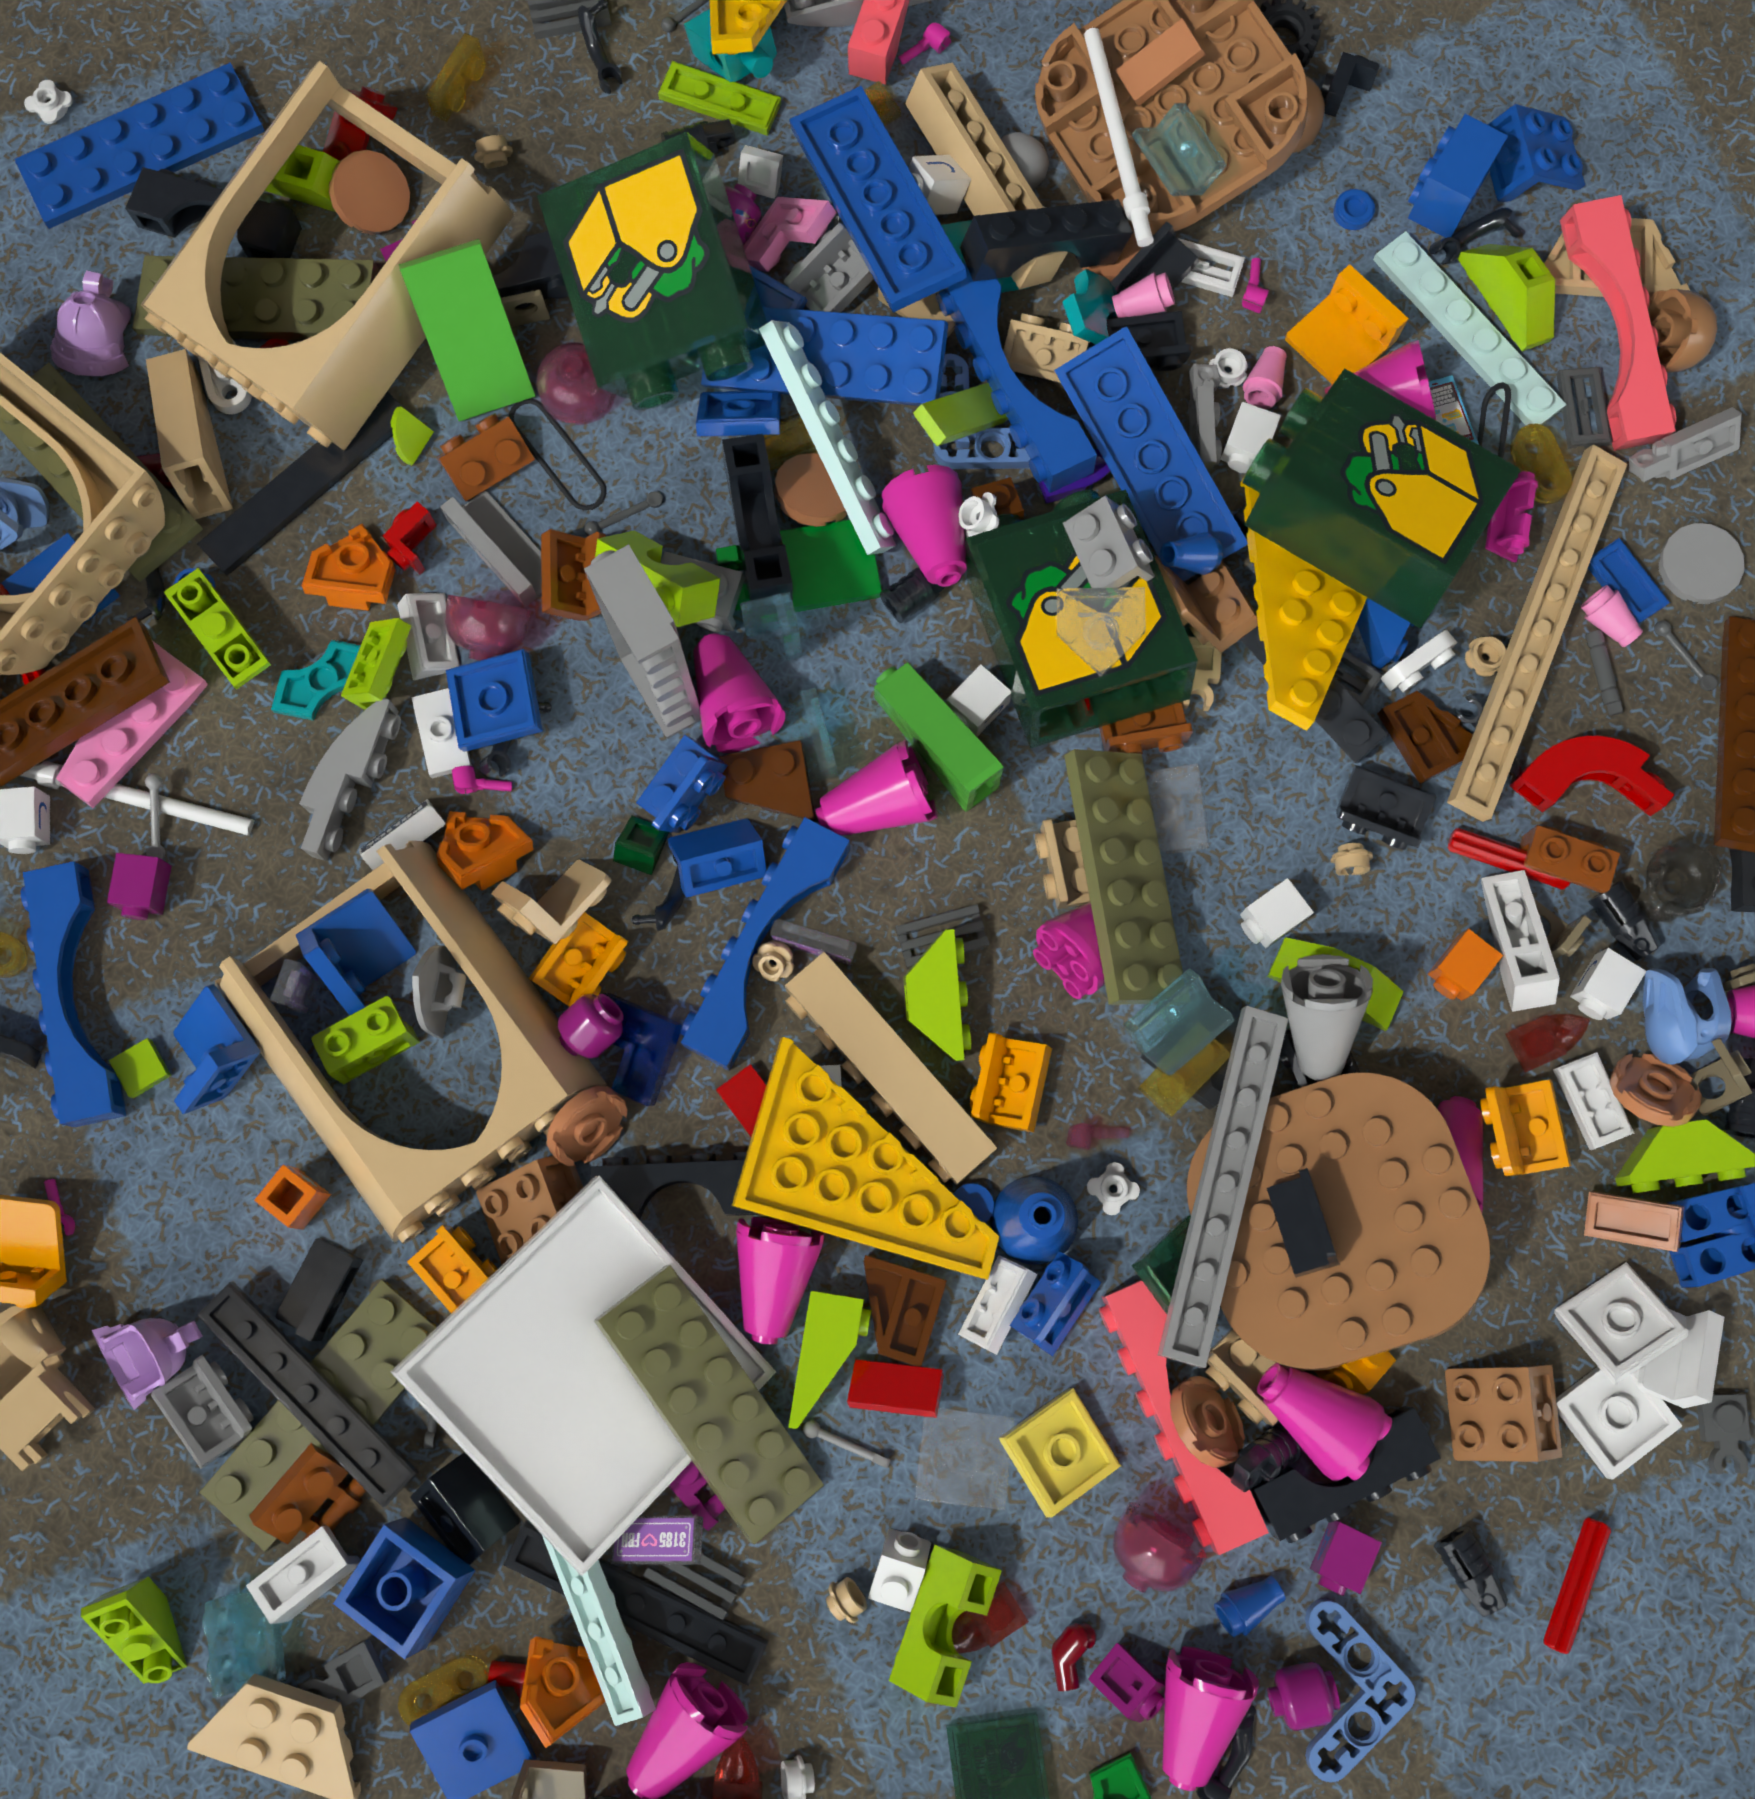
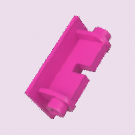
M1520 472L1516 479H1512L1502 473L1499 496L1490 512L1485 549L1514 563L1517 562L1518 554L1524 553V548L1528 547L1530 543L1529 532L1532 515L1524 512L1533 508L1535 492L1538 488V482L1535 480L1534 473Z

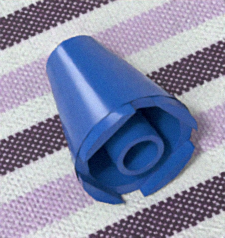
M1039 1176L1023 1177L1008 1184L997 1196L994 1202V1211L990 1218L991 1228L999 1236L998 1245L1016 1261L1032 1265L1053 1261L1059 1251L1065 1253L1073 1243L1078 1228L1077 1209L1069 1193L1055 1181ZM1036 1208L1044 1211L1047 1216V1224H1039L1035 1221L1034 1211Z

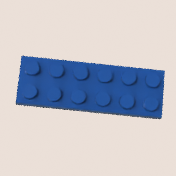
M230 62L14 160L44 223L50 229L132 192L142 167L156 171L166 169L177 172L261 134L265 130Z
M862 86L789 119L792 132L893 313L967 278L964 264Z
M710 303L701 385L704 387L790 395L759 331V328L774 320L790 322L799 331L804 341L802 349L808 362L816 367L821 376L822 384L820 387L826 398L920 406L923 403L940 398L949 326L945 320Z
M1127 326L1054 370L1159 558L1160 549L1165 542L1177 541L1203 532L1209 533L1220 541L1223 548L1222 560L1248 545L1245 536ZM1169 567L1184 582L1197 575L1194 572Z

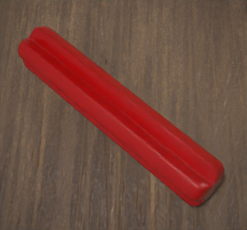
M1456 828L1449 837L1447 848L1451 852L1509 872L1525 870L1527 878L1561 890L1569 887L1571 883L1525 867L1524 860L1527 851L1461 828Z
M1586 1518L1583 1522L1543 1639L1547 1647L1562 1654H1569L1611 1533V1527L1593 1518Z

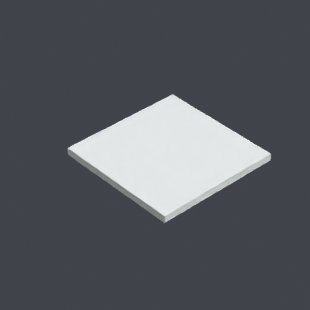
M600 1175L595 1176L390 1371L581 1576L591 1568L692 1461L594 1320L664 1266L671 1265L758 1391L776 1373L771 1365Z

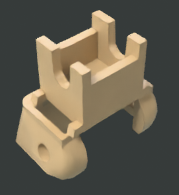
M41 1305L32 1308L12 1306L0 1313V1449L21 1471L28 1469L33 1463L41 1462L48 1455L38 1442L63 1418L70 1424H73L81 1416L84 1418L95 1410L80 1391L58 1370L64 1363L60 1355L67 1348L61 1343Z

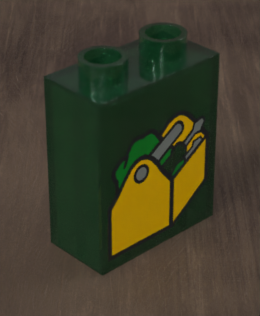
M684 132L537 196L598 388L626 399L630 398L633 409L645 410L667 404L678 398L680 395L676 383L678 379L704 370L708 381H721L741 375L754 366L750 351L766 345L759 328L767 324V320L715 155L688 132Z
M1344 368L1324 398L1308 388L1301 392L1279 430V433L1293 440L1288 448L1269 438L1256 455L1242 483L1257 491L1260 495L1245 526L1421 629L1455 578L1521 469Z
M1126 489L1106 496L1118 505L1125 504L1133 513L1137 522V526L1133 530L1137 538L1144 541L1153 556V561L1149 564L1155 577L1145 581L1141 577L1136 576L1103 598L1094 594L1063 525L1064 522L1102 498L1096 491L1082 490L1063 498L1052 512L1023 521L1015 514L997 516L999 518V525L996 529L966 538V578L1006 686L1012 691L1011 699L1030 749L1190 699L1198 659ZM1086 698H1089L1090 701L1089 711L1084 701Z

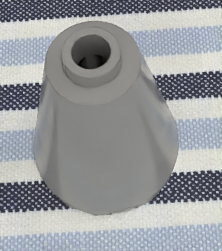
M1323 954L1305 956L1298 959L1297 966L1289 970L1288 966L1283 969L1281 988L1299 1069L1303 1074L1315 1081L1339 1076L1343 1072L1373 992V978L1368 969L1361 965L1360 971L1348 966L1349 959L1341 956Z

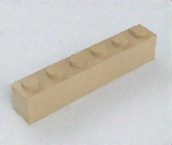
M953 62L920 69L905 104L936 155H950L971 178L963 199L973 215L1043 208ZM1051 252L1036 257L1018 268L1011 277L1019 290L1050 282L1068 252Z
M825 952L819 955L785 985L786 992L790 995L785 1000L786 1004L799 1019L802 1020L808 1016L814 1022L818 1029L813 1034L828 1052L836 1048L847 1060L841 1065L846 1073L857 1085L864 1080L875 1092L870 1097L874 1105L886 1118L893 1113L904 1125L899 1130V1133L915 1151L920 1146L927 1151L933 1158L928 1163V1166L944 1184L951 1179L957 1186L996 1151L997 1147Z

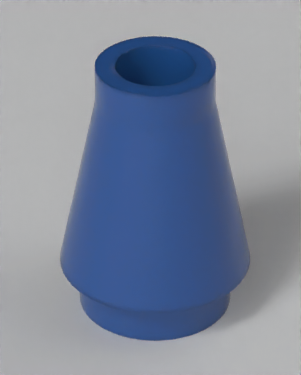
M1205 532L1177 541L1165 542L1160 549V560L1164 566L1176 567L1201 575H1206L1218 568L1223 558V548L1220 541Z
M1269 1576L1264 1580L1222 1593L1221 1600L1214 1603V1609L1221 1624L1232 1637H1236L1241 1633L1247 1636L1286 1598L1276 1579Z

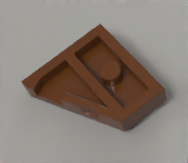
M1415 691L1387 705L1377 713L1420 785L1463 762L1473 734L1459 725L1460 719L1448 711L1438 709L1432 700L1420 692Z
M801 740L719 756V759L728 765L722 773L726 776L723 784L727 799L746 805L758 806L763 810L777 814L780 812L801 818L802 820L806 817L813 822L816 821L804 744Z
M865 1255L863 1262L878 1354L921 1367L947 1280Z

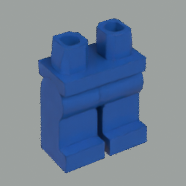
M1755 1183L1737 1185L1666 1202L1684 1206L1680 1242L1711 1234L1715 1236L1682 1245L1678 1252L1669 1251L1681 1288L1701 1287L1755 1269Z

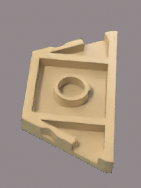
M1631 218L1630 235L1633 247L1637 248L1640 254L1639 274L1642 286L1646 287L1649 298L1660 290L1681 289L1690 291L1687 283L1681 285L1674 273L1672 266L1676 262L1669 249L1662 244L1661 234L1654 220ZM1561 233L1544 262L1555 278V294L1603 297L1599 288L1588 275L1568 259L1563 233Z
M255 1673L217 1711L214 1717L194 1735L187 1746V1750L329 1799H358L361 1792L360 1782L353 1781L349 1764L354 1756L350 1740L344 1732L346 1722L341 1703Z

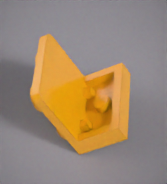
M1549 1079L1507 1088L1497 1086L1485 1088L1487 1098H1482L1480 1103L1486 1125L1493 1124L1496 1142L1490 1143V1149L1496 1169L1502 1168L1505 1176H1518L1572 1166L1552 1080Z
M0 1195V1302L15 1304L19 1308L37 1307L67 1282L60 1208L56 1202L50 1200Z

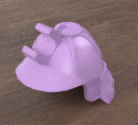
M87 270L83 278V291L72 293L58 310L57 329H55V337L52 340V345H50L52 360L57 367L75 375L105 376L115 374L129 366L123 353L125 347L123 332L131 318V310L122 302L109 298L113 290L112 279L104 278L103 274Z
M147 1318L125 1326L119 1324L109 1328L107 1325L92 1330L94 1338L113 1376L134 1410L146 1400V1396L154 1391L157 1386H164L179 1371L185 1362L186 1348L189 1347V1343L203 1337L195 1321H191L178 1328L175 1323L173 1324L161 1318Z

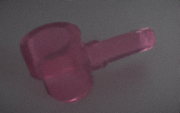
M1086 1123L1075 1124L1069 1128L1066 1145L1074 1148L1076 1146V1148L1082 1150H1090L1092 1138H1129L1128 1127L1101 1128Z

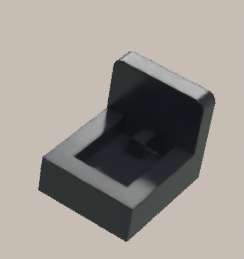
M1343 52L1335 74L1327 72L1321 88L1323 98L1326 99L1324 102V114L1336 117L1348 85L1370 92L1380 65L1363 56H1354Z

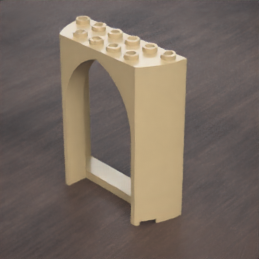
M318 61L305 76L141 303V306L148 312L144 319L163 334H169L176 339L177 343L196 357L200 356L220 374L229 380L232 378L253 397L262 403L263 401L274 408V411L293 425L298 420L307 424L310 428L306 433L326 448L332 442L345 451L426 338L400 272L399 264L476 239L480 240L484 254H486L514 214L494 188L486 186L477 179L474 173L475 168L462 158L457 165L340 86L328 66ZM326 105L442 184L370 286L341 319L317 335L287 346L249 348L234 345L224 321L220 291L222 270L229 245L244 218Z
M0 353V405L46 442L63 460L78 488L83 511L82 535L38 587L31 593L0 595V675H15L44 669L57 653L66 648L76 630L84 621L93 616L98 604L111 589L120 584L125 572L136 559L147 552L152 540L165 526V512L163 500L156 483L141 466Z
M409 841L404 849L395 850L392 844L382 846L376 852L384 861L383 864L247 962L242 963L231 956L226 958L219 966L224 975L222 978L215 980V986L228 1001L247 1032L252 1035L261 1051V1055L394 1242L400 1240L402 1244L418 1236L425 1229L422 1222L435 1212L441 1217L454 1209L461 1202L458 1195L471 1185L477 1190L489 1183L497 1175L493 1169L503 1161L508 1159L510 1163H513L525 1156L532 1149L530 1141L542 1132L547 1136L548 1129L555 1115L566 1102L584 1090L594 1086L606 1085V1082L588 1058L579 1054L573 1056L563 1048L559 1040L561 1034L558 1029V1017L528 979L527 975L465 891L461 890L438 865L437 853L431 845L422 841ZM399 886L403 887L477 988L493 1017L501 1048V1083L492 1115L485 1129L474 1143L444 1150H422L396 1145L372 1132L343 1104L261 989L262 985L280 973L284 961L293 964L303 956L296 938L297 933L368 888L372 889L379 900H381Z

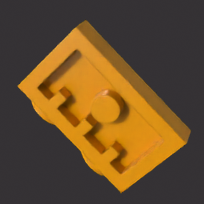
M1349 264L1338 274L1330 294L1287 332L1285 341L1331 384H1334L1376 361L1397 341L1409 318Z

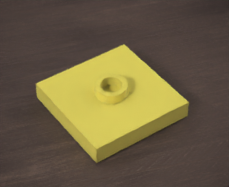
M1068 1388L998 1438L1044 1515L1050 1518L1121 1467L1074 1388Z

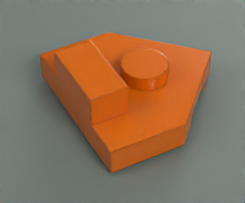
M360 524L349 530V535L330 546L326 543L312 551L302 582L305 594L325 596L329 606L369 611L371 602L386 604L396 570L390 557L385 551L381 550L366 527Z
M449 811L444 838L439 844L436 856L438 865L461 890L475 883L483 891L517 872L516 860L534 849L532 839L509 816L490 815V819L467 817L465 812Z
M535 1636L530 1640L520 1709L544 1747L547 1748L606 1701L585 1647L554 1643L552 1639Z

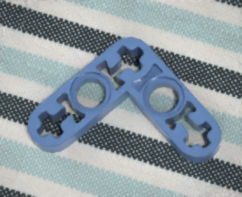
M945 354L940 398L969 389L968 365L962 357L956 354ZM946 367H954V372L957 373L955 375L954 391L947 392V377L944 375ZM989 428L955 440L956 447L960 449L957 450L955 457L948 456L947 450H941L947 448L948 443L937 447L933 442L935 460L939 465L947 466L951 469L1030 468V457L1024 447L1016 449L1015 457H1009L1011 449L1010 440H1013L1010 428ZM969 440H975V457H969L970 449H963L969 448ZM987 441H996L1002 445L1004 452L999 457L989 458L982 453L981 447Z
M1324 1598L1310 1604L1305 1616L1306 1627L1318 1643L1361 1688L1333 1717L1331 1723L1326 1725L1310 1741L1306 1749L1305 1757L1310 1770L1322 1781L1331 1783L1344 1778L1413 1706L1416 1694L1410 1679L1356 1620L1337 1602ZM1322 1610L1328 1614L1334 1610L1336 1611L1337 1615L1334 1618V1623L1345 1634L1348 1633L1350 1627L1355 1630L1353 1634L1348 1635L1342 1640L1337 1651L1333 1649L1332 1645L1340 1640L1326 1628L1320 1632L1317 1629L1321 1624L1317 1615ZM1356 1643L1368 1645L1371 1651V1660L1363 1669H1354L1348 1663V1651ZM1387 1681L1394 1685L1401 1681L1402 1686L1399 1688V1693L1402 1699L1398 1703L1389 1699L1380 1707V1709L1388 1714L1382 1720L1377 1711L1365 1702L1371 1697L1375 1703L1379 1704L1387 1694L1383 1685ZM1360 1711L1366 1712L1372 1721L1370 1732L1364 1737H1353L1348 1730V1721L1351 1715ZM1339 1729L1343 1738L1356 1748L1349 1753L1342 1746L1334 1756L1338 1765L1334 1769L1327 1765L1319 1769L1318 1765L1322 1759L1318 1752L1323 1747L1328 1751H1332L1341 1743L1333 1736Z

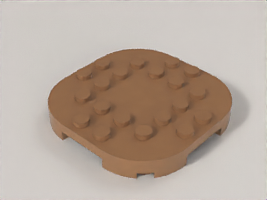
M1123 0L1080 29L1073 23L1055 39L1042 59L1043 67L1038 83L1035 86V97L1046 137L1089 203L1119 199L1124 210L1123 200L1125 193L1084 33L1090 28H1098L1100 30L1141 192L1146 194L1149 203L1150 213L1147 216L1152 235L1166 221L1173 226L1174 232L1186 228L1268 177L1291 156L1305 129L1308 101L1304 69L1296 53L1293 55L1289 53L1254 0ZM1183 18L1206 55L1138 106L1115 70ZM1128 220V222H1129V224H1130V226H1131V228H1132L1133 233H1135V232H1134V229H1133L1132 221Z
M1375 1073L1342 1074L1270 1098L1221 1302L1224 1315L1237 1335L1253 1350L1271 1361L1299 1370L1319 1371L1337 1368L1340 1365L1421 1340L1432 1339L1459 1324L1474 1308L1487 1282L1490 1266V1242L1484 1218L1446 1121L1433 1103L1421 1092L1405 1082ZM1212 1128L1200 1142L1190 1164L1187 1179V1199L1190 1214H1192ZM1308 1168L1340 1265L1296 1278L1267 1187L1301 1178L1298 1170Z

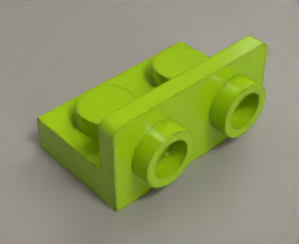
M400 618L370 622L341 693L343 698L366 710L375 702L382 701L386 697L392 686L393 677L401 657L406 651V639L411 625Z
M388 996L377 1000L315 1034L311 1039L328 1075L343 1085L420 1043L413 1027L401 1018L393 1000Z

